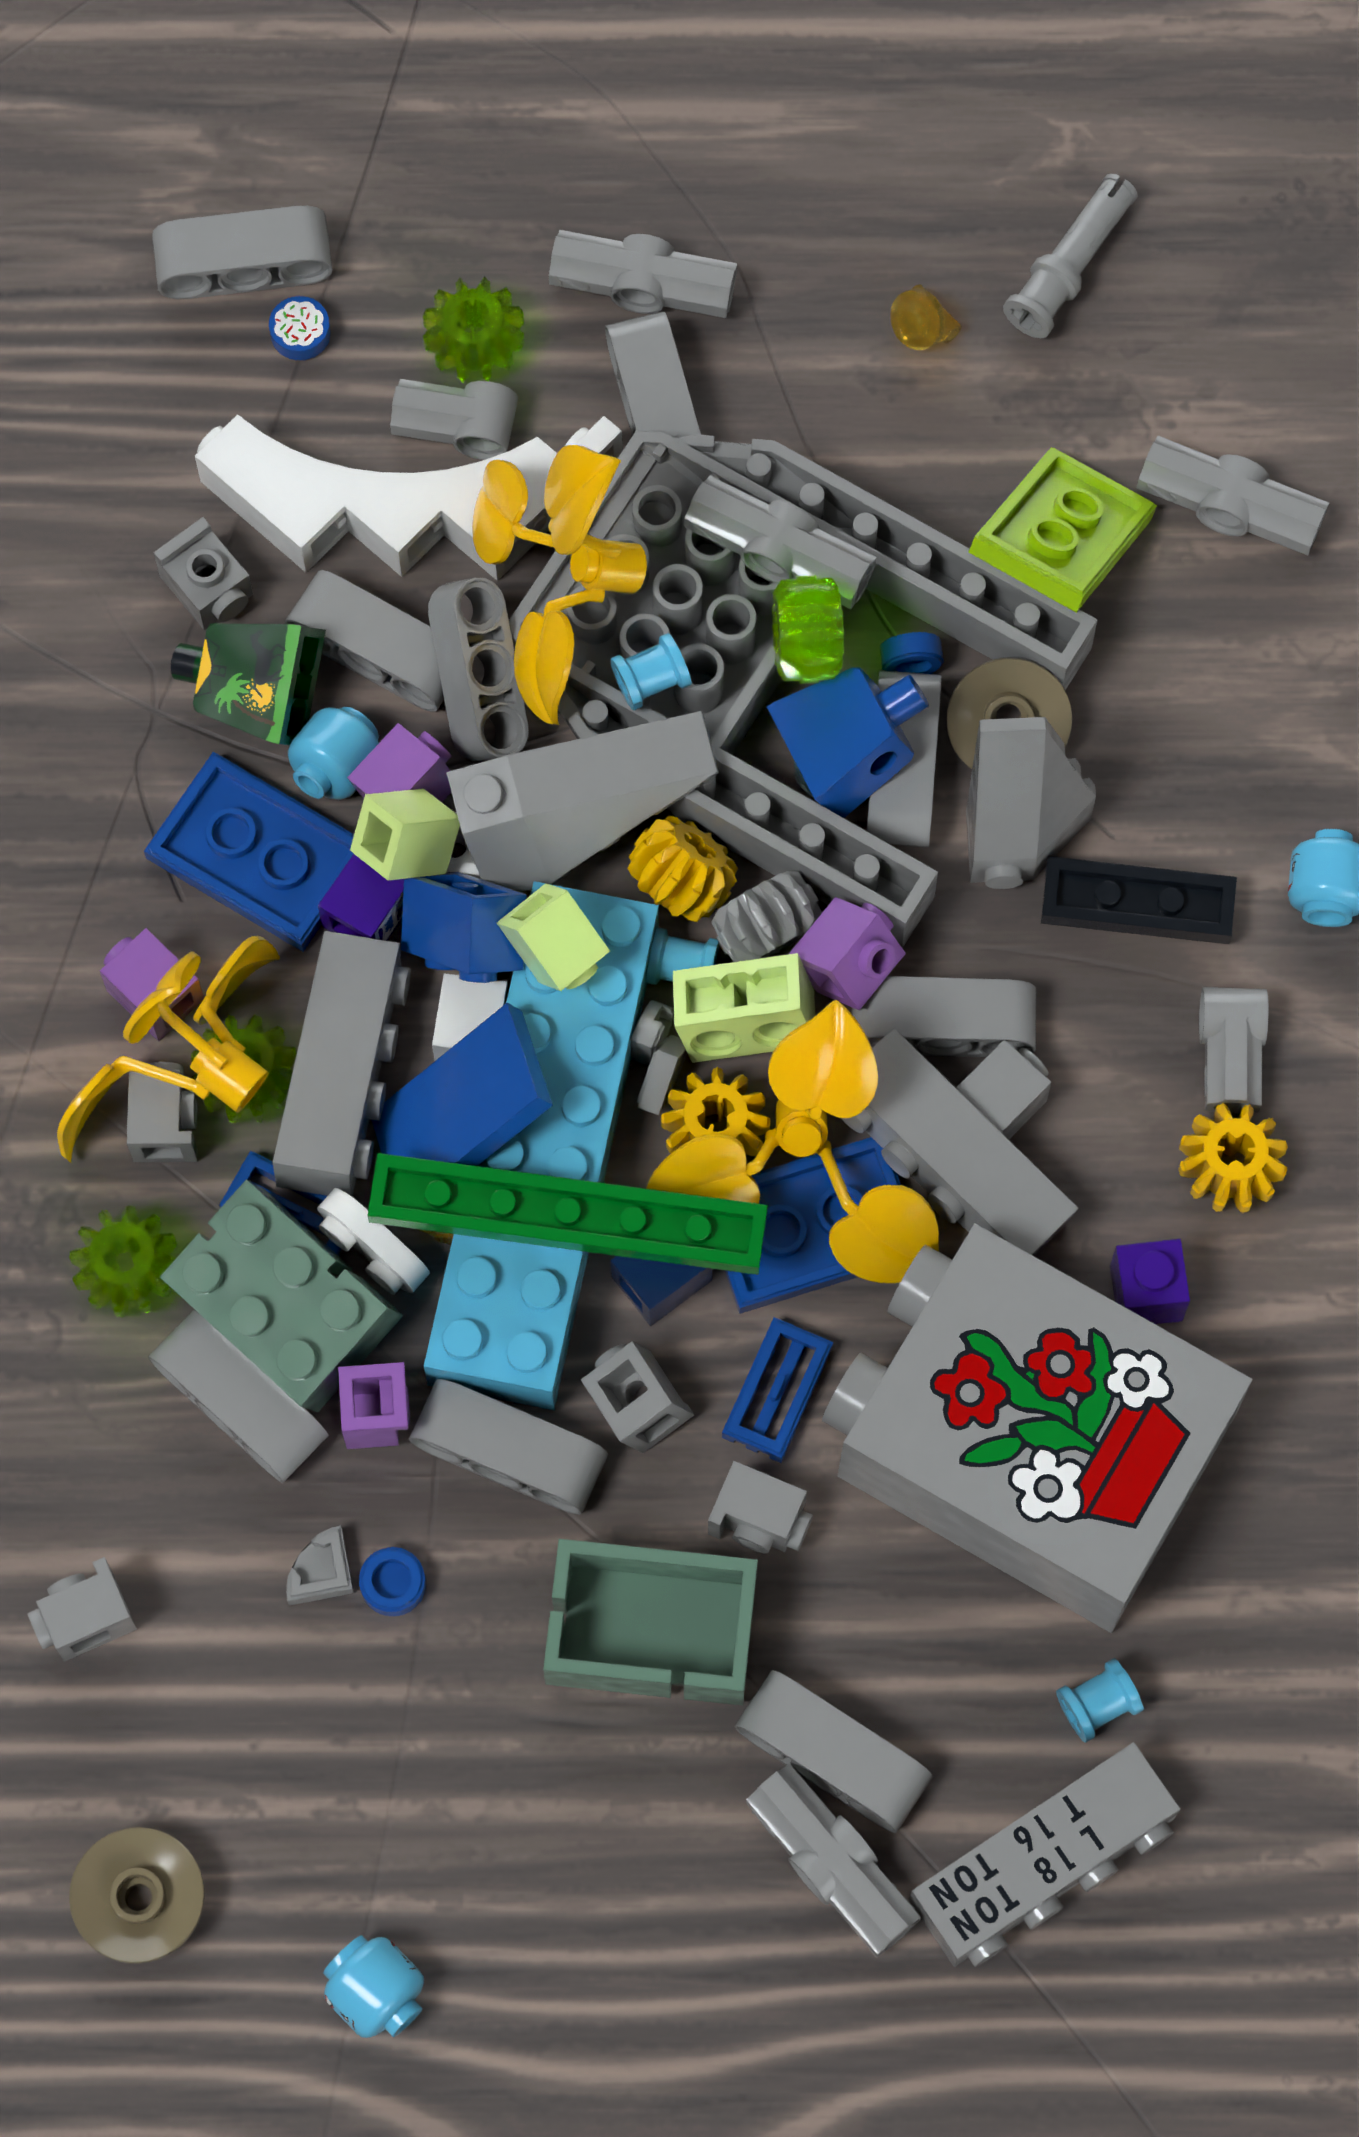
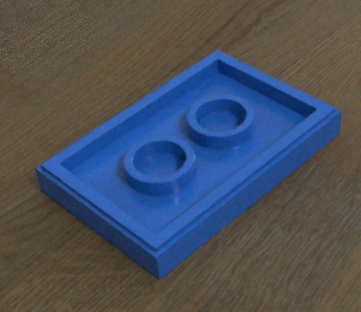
M212 752L144 850V854L147 860L304 952L322 925L318 904L354 854L350 851L354 834L217 753Z
M509 1003L504 1004L385 1101L380 1121L372 1120L381 1153L478 1166L552 1107L553 1104L523 1012Z
M872 1137L831 1149L850 1197L857 1205H859L861 1198L875 1187L901 1185L897 1173L886 1163L881 1151L883 1148ZM818 1154L751 1175L759 1186V1204L768 1205L759 1275L725 1270L739 1314L857 1278V1276L839 1264L829 1244V1231L838 1220L849 1214L842 1208L823 1161Z

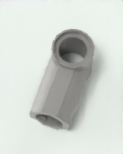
M400 379L398 386L395 388L392 402L391 434L453 444L456 450L468 457L486 460L507 452L518 396L509 387L490 381L470 382L466 385L465 389Z
M1202 988L1199 1008L1200 1044H1205V1110L1215 1112L1217 1105L1224 1103L1230 1109L1232 1116H1239L1243 1106L1249 1104L1253 1107L1254 1112L1260 1111L1262 1106V1046H1265L1267 1040L1269 1015L1267 989Z

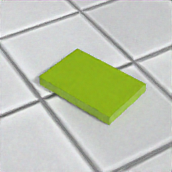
M1051 447L975 535L968 553L1077 613L1150 523L1157 505L1056 448Z

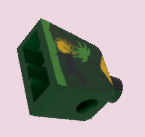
M212 623L206 630L203 647L180 643L175 648L171 659V675L175 680L196 684L193 707L196 712L271 743L290 745L310 718L326 630L294 624Z

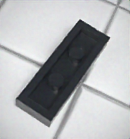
M1048 856L1040 924L1229 944L1232 937L1237 877Z

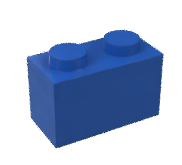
M447 872L442 875L404 879L401 950L424 958L425 966L428 968L459 971V979L467 982L497 981L498 972L523 970L522 958L499 928L497 922L527 899V894L461 872Z

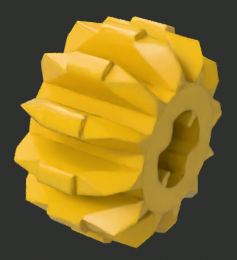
M668 815L664 820L656 819L649 829L646 828L634 843L636 847L629 855L631 862L627 869L631 876L639 881L638 889L648 893L654 899L655 905L661 904L666 907L672 916L678 917L682 914L691 921L698 922L702 917L709 918L716 908H721L731 895V888L737 882L735 873L738 868L734 860L726 856L728 853L727 848L717 844L712 839L711 833H704L699 830L694 822L687 821L683 823L678 817Z
M718 1066L712 1070L711 1083L704 1084L700 1076L691 1072L687 1076L689 1093L677 1089H672L669 1092L668 1103L674 1110L661 1115V1127L669 1132H673L666 1140V1148L669 1153H672L684 1143L704 1135L722 1134L738 1139L742 1143L747 1155L756 1156L764 1144L758 1136L770 1130V1118L759 1113L765 1107L763 1093L753 1092L745 1095L748 1087V1078L744 1074L734 1078L730 1085L724 1084L723 1070ZM718 1114V1122H721L723 1116L727 1118L726 1129L714 1132L713 1124L709 1126L708 1130L705 1129V1117Z
M1224 1103L1217 1105L1214 1112V1121L1201 1114L1197 1115L1192 1123L1195 1135L1182 1136L1179 1150L1188 1156L1180 1162L1178 1168L1180 1176L1197 1178L1190 1191L1193 1198L1203 1197L1209 1191L1214 1193L1215 1197L1212 1208L1216 1212H1221L1224 1209L1228 1198L1234 1199L1237 1209L1242 1214L1250 1210L1252 1195L1261 1201L1268 1202L1272 1199L1275 1192L1271 1182L1283 1181L1287 1172V1167L1277 1160L1286 1154L1288 1149L1286 1140L1268 1139L1274 1131L1276 1123L1273 1121V1118L1264 1119L1258 1125L1252 1123L1251 1119L1254 1109L1250 1104L1243 1106L1238 1118L1232 1117L1230 1109ZM1223 1152L1228 1156L1240 1152L1245 1157L1243 1164L1237 1160L1229 1165L1225 1164L1221 1160Z

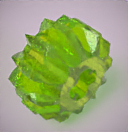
M484 276L476 289H468L467 283L461 277L455 283L456 293L454 295L438 289L434 295L436 307L425 308L423 314V325L427 329L423 335V343L428 353L435 354V364L440 372L456 366L457 378L464 383L470 376L471 371H479L480 376L485 381H489L492 377V365L510 371V367L513 365L512 352L522 351L525 339L524 333L520 330L524 325L523 310L520 309V306H512V294L508 291L507 287L491 293V283ZM477 327L483 328L481 331L477 332ZM468 328H471V329H470V332H465V331H464V330H466V329H468Z
M816 575L796 576V579L781 580L773 592L771 626L773 630L775 665L783 681H799L800 684L819 683V680L834 679L843 667L844 612L841 607V594L832 578H817Z
M254 1014L249 1019L246 1029H239L235 1017L228 1015L225 1019V1027L235 1040L246 1047L244 1053L267 1070L269 1074L255 1096L238 1113L211 1092L204 1100V1105L209 1112H215L226 1106L227 1119L234 1124L240 1120L244 1109H250L253 1119L261 1123L265 1119L263 1109L265 1103L268 1102L274 1108L284 1110L286 1097L281 1089H289L293 1073L290 1067L295 1064L297 1051L295 1047L283 1046L286 1036L280 1026L270 1028L263 1033L262 1018ZM206 1028L203 1038L207 1042L211 1038H215L223 1044L213 1030ZM194 1050L192 1052L191 1061H193L196 1055L199 1053L198 1050ZM196 1073L191 1078L196 1079L198 1074Z
M128 1205L122 1212L121 1222L114 1223L109 1211L101 1210L98 1216L103 1228L98 1232L91 1227L81 1226L78 1234L88 1247H79L70 1251L69 1259L72 1265L82 1268L73 1276V1282L79 1291L91 1290L88 1301L96 1310L105 1306L112 1299V1308L115 1316L123 1318L128 1312L129 1301L136 1300L142 1313H149L152 1310L148 1297L151 1291L162 1297H169L172 1293V1288L160 1276L176 1259V1257L169 1255L178 1246L173 1233H160L162 1222L156 1214L147 1216L139 1223L135 1207ZM129 1252L133 1259L134 1267L121 1272L116 1257L121 1253Z

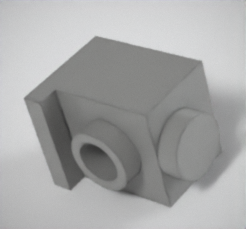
M204 517L154 552L160 578L204 630L218 620L226 622L237 616L247 605L248 598L253 595L249 574L213 533L211 525ZM211 568H216V571L211 576L200 577Z
M174 1062L149 1063L184 1075V1067L181 1064ZM130 1071L128 1082L127 1146L133 1162H198V1149L192 1131H186V1129H196L197 1095L176 1085Z
M633 1341L627 1345L621 1344L607 1350L595 1362V1369L581 1379L619 1441L641 1453H645L694 1416L689 1405L682 1401L651 1351ZM646 1386L648 1390L634 1400L636 1391Z
M733 1461L708 1519V1535L720 1539L724 1528L735 1531L732 1536L734 1541L756 1552L767 1554L771 1547L782 1552H786L787 1547L799 1551L813 1518V1514L803 1511L806 1504L807 1491Z
M105 1557L92 1562L97 1575L86 1579L84 1574H75L57 1581L47 1589L49 1596L36 1601L38 1609L27 1613L42 1649L54 1645L64 1662L137 1630L115 1576Z

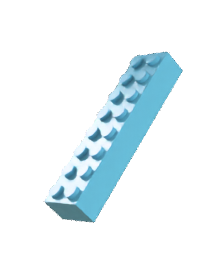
M534 881L531 894L545 883ZM556 886L570 893L610 952L596 962L598 966L596 973L585 983L573 989L564 988L562 991L540 984L524 961L523 970L513 971L506 1003L513 1005L523 1012L553 1106L478 1166L604 1183L631 1061L630 1040L640 1020L648 984L646 983L649 957L657 927L659 928V905ZM454 1234L424 1362L427 1385L433 1386L437 1379H444L493 1399L555 1410L589 1252Z

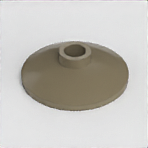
M1014 657L998 658L987 661L972 669L959 682L949 701L947 729L955 752L969 768L972 769L979 721L983 719H997L998 709L1006 704L1014 705L1020 710L1018 718L1046 717L1066 746L1072 727L1071 705L1064 687L1049 670L1027 659Z
M143 1827L115 1831L93 1844L77 1864L69 1890L71 1915L76 1928L84 1940L103 1956L130 1964H141L159 1960L182 1946L191 1936L200 1920L205 1899L203 1877L196 1860L189 1850L169 1834ZM138 1887L149 1889L152 1894V1900L147 1908L140 1911L129 1908L128 1896L133 1889Z

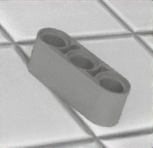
M290 206L173 220L157 226L152 233L157 288L160 294L167 298L193 299L310 285L327 279L332 273L326 215L323 210L313 206Z
M663 311L605 325L608 351L632 436L636 430L666 432L668 435L676 438L686 437L690 434L701 435L666 313Z
M325 570L318 571L286 618L285 624L326 630L322 649L323 655L419 708L430 712L437 711L444 700L431 627L334 573Z
M470 578L441 585L431 595L428 603V616L451 738L455 749L463 757L471 761H486L519 753L525 746L528 738V721L524 700L515 679L514 646L502 591L494 582L486 578ZM463 594L470 599L473 606V615L470 622L464 618L461 612ZM475 656L482 661L484 667V678L481 684L474 678L472 672V663ZM487 718L493 722L496 729V738L492 746L486 741L484 735V724Z
M879 670L878 687L881 691L910 674L925 695L929 707L900 725L914 751V756L906 766L869 796L867 832L890 845L929 847L942 675Z
M887 976L860 1010L852 1008V1015L863 1028L872 1048L891 1029L895 1028L922 1056L987 1057L1004 1039L1017 1051L1021 1048H1025L1032 1053L1036 1051L1037 989L1033 984L1021 980Z
M195 1310L148 1356L151 1363L171 1384L262 1468L281 1483H284L329 1436L322 1425L305 1408L300 1407Z
M437 1379L409 1437L412 1444L437 1458L552 1507L578 1515L582 1514L608 1456L605 1449L580 1435L444 1379Z
M774 1670L770 1671L734 1726L741 1735L783 1764L788 1765L790 1763L798 1774L873 1823L893 1833H897L933 1777L927 1768L914 1758L796 1681Z

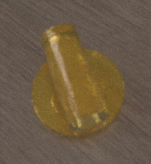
M921 284L898 295L892 304L890 318L893 331L900 342L910 349L924 350L941 341L948 343L962 329V326L939 303L936 297Z

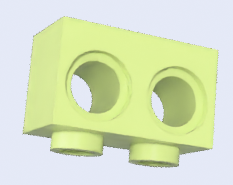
M798 953L673 971L674 1027L692 1063L773 1052L790 1032L815 1017L814 989Z

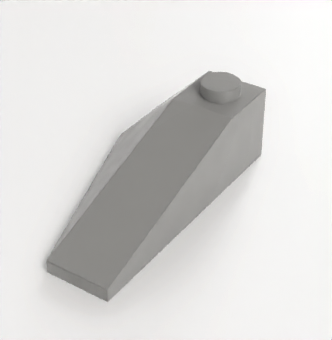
M702 711L510 754L446 773L462 835L481 879L525 893L532 891L534 881L551 885L555 884L570 874V870L600 850L604 851L619 841L622 835L652 815H658L719 774L704 714Z
M1046 717L983 719L979 721L966 807L970 883L985 882V885L989 888L1009 889L1021 885L1023 881L1033 880L1046 867L1048 856L1055 857L1091 820L1096 799L1095 784L1090 778L1083 779L1081 777V765L1076 758L1068 759L1065 756L1064 742Z

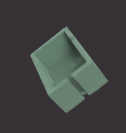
M246 1179L208 1222L216 1231L212 1238L198 1233L160 1278L300 1407L319 1412L339 1389L338 1367L360 1365L404 1315L361 1276L350 1272L352 1268L268 1191Z
M559 1539L552 1591L554 1611H550L543 1668L545 1684L671 1698L672 1685L684 1686L685 1700L743 1706L758 1559Z

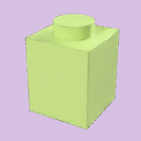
M425 789L365 794L350 851L388 881L446 874L460 827L458 816Z
M547 883L497 922L499 928L537 981L559 991H562L564 988H576L589 980L598 969L596 962L610 952L570 893L565 889Z

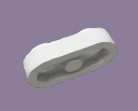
M334 1188L317 1207L318 1212L324 1218L319 1225L320 1230L341 1249L349 1251L353 1246L370 1262L365 1269L366 1273L387 1292L394 1295L401 1288L412 1294L430 1274L425 1264L383 1224L369 1223L368 1210L341 1189Z

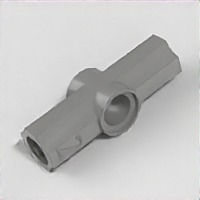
M559 230L551 255L549 285L610 296L616 305L635 313H657L664 306L727 318L734 294L737 263L676 252L669 242L648 234H632L625 237L622 242Z
M1157 436L1150 448L1136 487L1196 511V516L1200 522L1218 533L1238 537L1249 532L1305 555H1308L1312 549L1329 506V502L1270 480L1267 471L1258 463L1248 458L1227 454L1216 459L1160 436Z
M710 475L698 487L684 518L685 528L740 554L744 564L762 578L778 584H788L792 580L849 609H852L854 604L860 600L876 566L877 557L820 530L816 520L798 506L781 500H774L769 505Z
M790 1763L771 1775L746 1799V1804L752 1810V1813L757 1816L766 1830L776 1838L790 1855L788 1861L805 1885L825 1905L832 1904L876 1958L895 1945L920 1921L921 1917L915 1911V1908L876 1865L878 1862L877 1857L862 1836L841 1815L835 1817Z

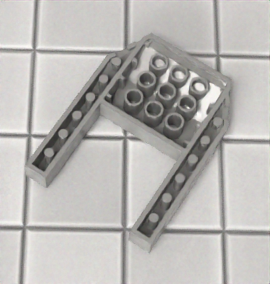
M636 430L618 457L621 463L612 478L587 534L602 540L640 544L646 554V576L641 588L634 594L605 591V598L602 603L585 602L561 611L568 617L573 629L574 654L570 674L558 706V711L577 739L702 711L719 774L666 809L683 823L687 821L694 822L699 830L704 833H711V837L715 842L775 876L786 871L799 872L805 883L810 884L818 900L827 906L835 897L859 907L863 903L874 905L892 921L894 927L890 932L903 948L935 898L938 871L733 756L735 750L833 600L792 580L788 584H778L766 580L750 570L742 561L740 554L685 528L684 518L698 487L710 475L769 505L774 500H781L798 506L816 520L820 530L877 557L876 566L866 587L867 590L992 660L1014 657L1027 659L1043 666L1060 681L1065 690L1092 649L1097 619L1081 610H1078L1076 613L968 553V547L775 440L752 439V444L715 441V436L690 434L686 437L676 438L668 435L666 432ZM556 551L554 552L509 619L512 640L515 645L523 620L529 612L544 614V608L548 601L586 590L581 582H577L572 578L570 571L571 555H562ZM669 633L675 640L684 658L692 683L684 689L675 685L643 700L641 708L633 711L618 686L610 659L617 655L622 656L624 659L659 644V637Z

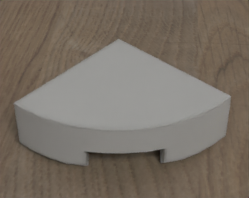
M654 1000L649 1002L630 1040L631 1060L649 1066L654 1050L669 1034L674 1021L673 1007Z
M674 1035L666 1037L654 1050L637 1100L639 1103L638 1108L659 1115L668 1101V1094L674 1088L688 1054L679 1037Z
M341 1525L317 1534L297 1557L287 1579L286 1593L289 1606L354 1593Z

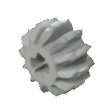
M786 871L777 874L767 881L764 880L759 885L730 900L728 904L717 910L711 923L718 935L716 939L719 941L724 953L729 954L733 962L771 957L789 947L804 936L822 914V911L817 904L819 900L810 884L805 883L799 872Z

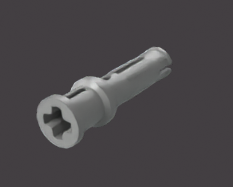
M1107 174L1102 180L1101 186L1052 254L1038 257L1030 268L1031 278L1021 292L1010 295L1003 305L1004 314L1021 332L1034 338H1046L1054 327L1053 317L1065 301L1073 300L1081 290L1082 281L1080 274L1128 207L1138 197L1135 187L1128 180L1125 179L1119 190L1116 191L1114 187L1119 182L1120 176L1117 174Z

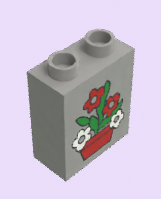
M974 1223L953 1260L924 1245L906 1271L889 1304L887 1313L912 1326V1329L889 1367L887 1368L863 1353H859L836 1388L824 1412L822 1422L847 1435L843 1442L837 1477L1112 1633L1234 1420L1253 1379Z

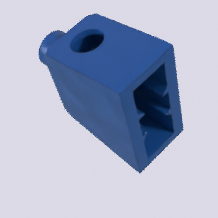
M852 667L768 705L767 709L814 799L821 806L845 818L912 760L914 751L900 725L928 708L929 703L910 674L881 691L860 667Z

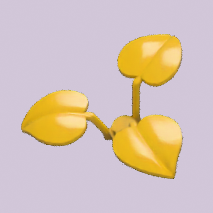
M580 445L562 447L556 454L548 473L544 491V505L548 515L552 518L548 525L551 535L526 528L520 523L528 502L527 485L521 471L511 462L504 460L490 461L485 467L483 486L476 500L472 522L474 546L477 554L484 562L494 565L505 562L512 551L516 536L523 540L553 547L559 554L571 555L570 571L572 578L577 582H581L582 586L586 588L584 591L548 601L544 608V614L529 612L523 620L516 640L514 674L520 694L526 705L536 716L548 724L560 725L558 722V706L568 681L574 654L573 629L568 617L561 611L585 602L602 603L605 598V591L634 594L641 588L647 570L646 554L640 544L602 540L587 534L621 460Z
M252 936L242 942L218 971L206 991V996L194 1014L193 1020L199 1025L208 1022L223 1044L215 1038H211L207 1042L172 1012L169 1007L196 973L201 957L194 951H191L166 972L157 984L156 990L139 1004L129 1018L123 1031V1037L131 1044L138 1043L158 1018L161 1017L199 1051L190 1065V1069L198 1074L197 1078L193 1079L128 1056H120L111 1065L106 1064L80 1090L61 1118L57 1130V1139L62 1157L71 1163L75 1142L89 1115L112 1085L121 1076L130 1071L190 1090L203 1100L211 1092L236 1113L240 1112L250 1102L265 1082L269 1072L244 1053L246 1047L233 1038L218 1017L217 1010L253 972L274 960L280 959L277 950L270 942L261 936Z
M837 1000L829 1003L814 1018L790 1032L773 1051L769 1060L768 1077L769 1084L779 1099L776 1104V1128L765 1133V1142L751 1162L746 1164L745 1149L742 1143L735 1137L722 1134L704 1135L684 1143L667 1156L655 1169L646 1186V1189L759 1204V1186L751 1175L759 1173L764 1168L775 1147L780 1146L787 1153L797 1157H807L817 1153L823 1161L842 1208L849 1214L838 1220L829 1231V1244L833 1255L847 1271L868 1281L900 1283L912 1261L924 1245L939 1252L938 1222L932 1207L922 1195L902 1185H882L869 1190L861 1198L859 1205H857L850 1197L831 1150V1143L827 1140V1113L839 1118H851L860 1114L872 1101L878 1085L877 1062L870 1041L855 1017Z

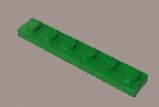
M378 1153L367 1216L369 1223L759 1275L768 1205Z

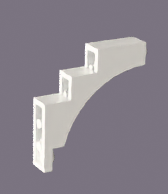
M236 415L224 428L222 426L215 427L203 438L195 455L201 483L306 573L349 531L401 577L445 536L498 581L536 543L515 536L509 557L505 562L497 565L486 563L479 557L473 542L472 522L476 500L483 486L485 467L490 461L504 460L511 462L521 471L528 489V502L520 523L526 528L547 533L549 531L548 525L552 518L545 509L544 491L551 464L557 453L540 438L536 437L508 452L477 463L451 469L417 473L375 472L348 468L310 457L272 439L242 417ZM603 416L590 430L586 427L579 429L565 446L580 445L595 452L618 458L622 452V431Z

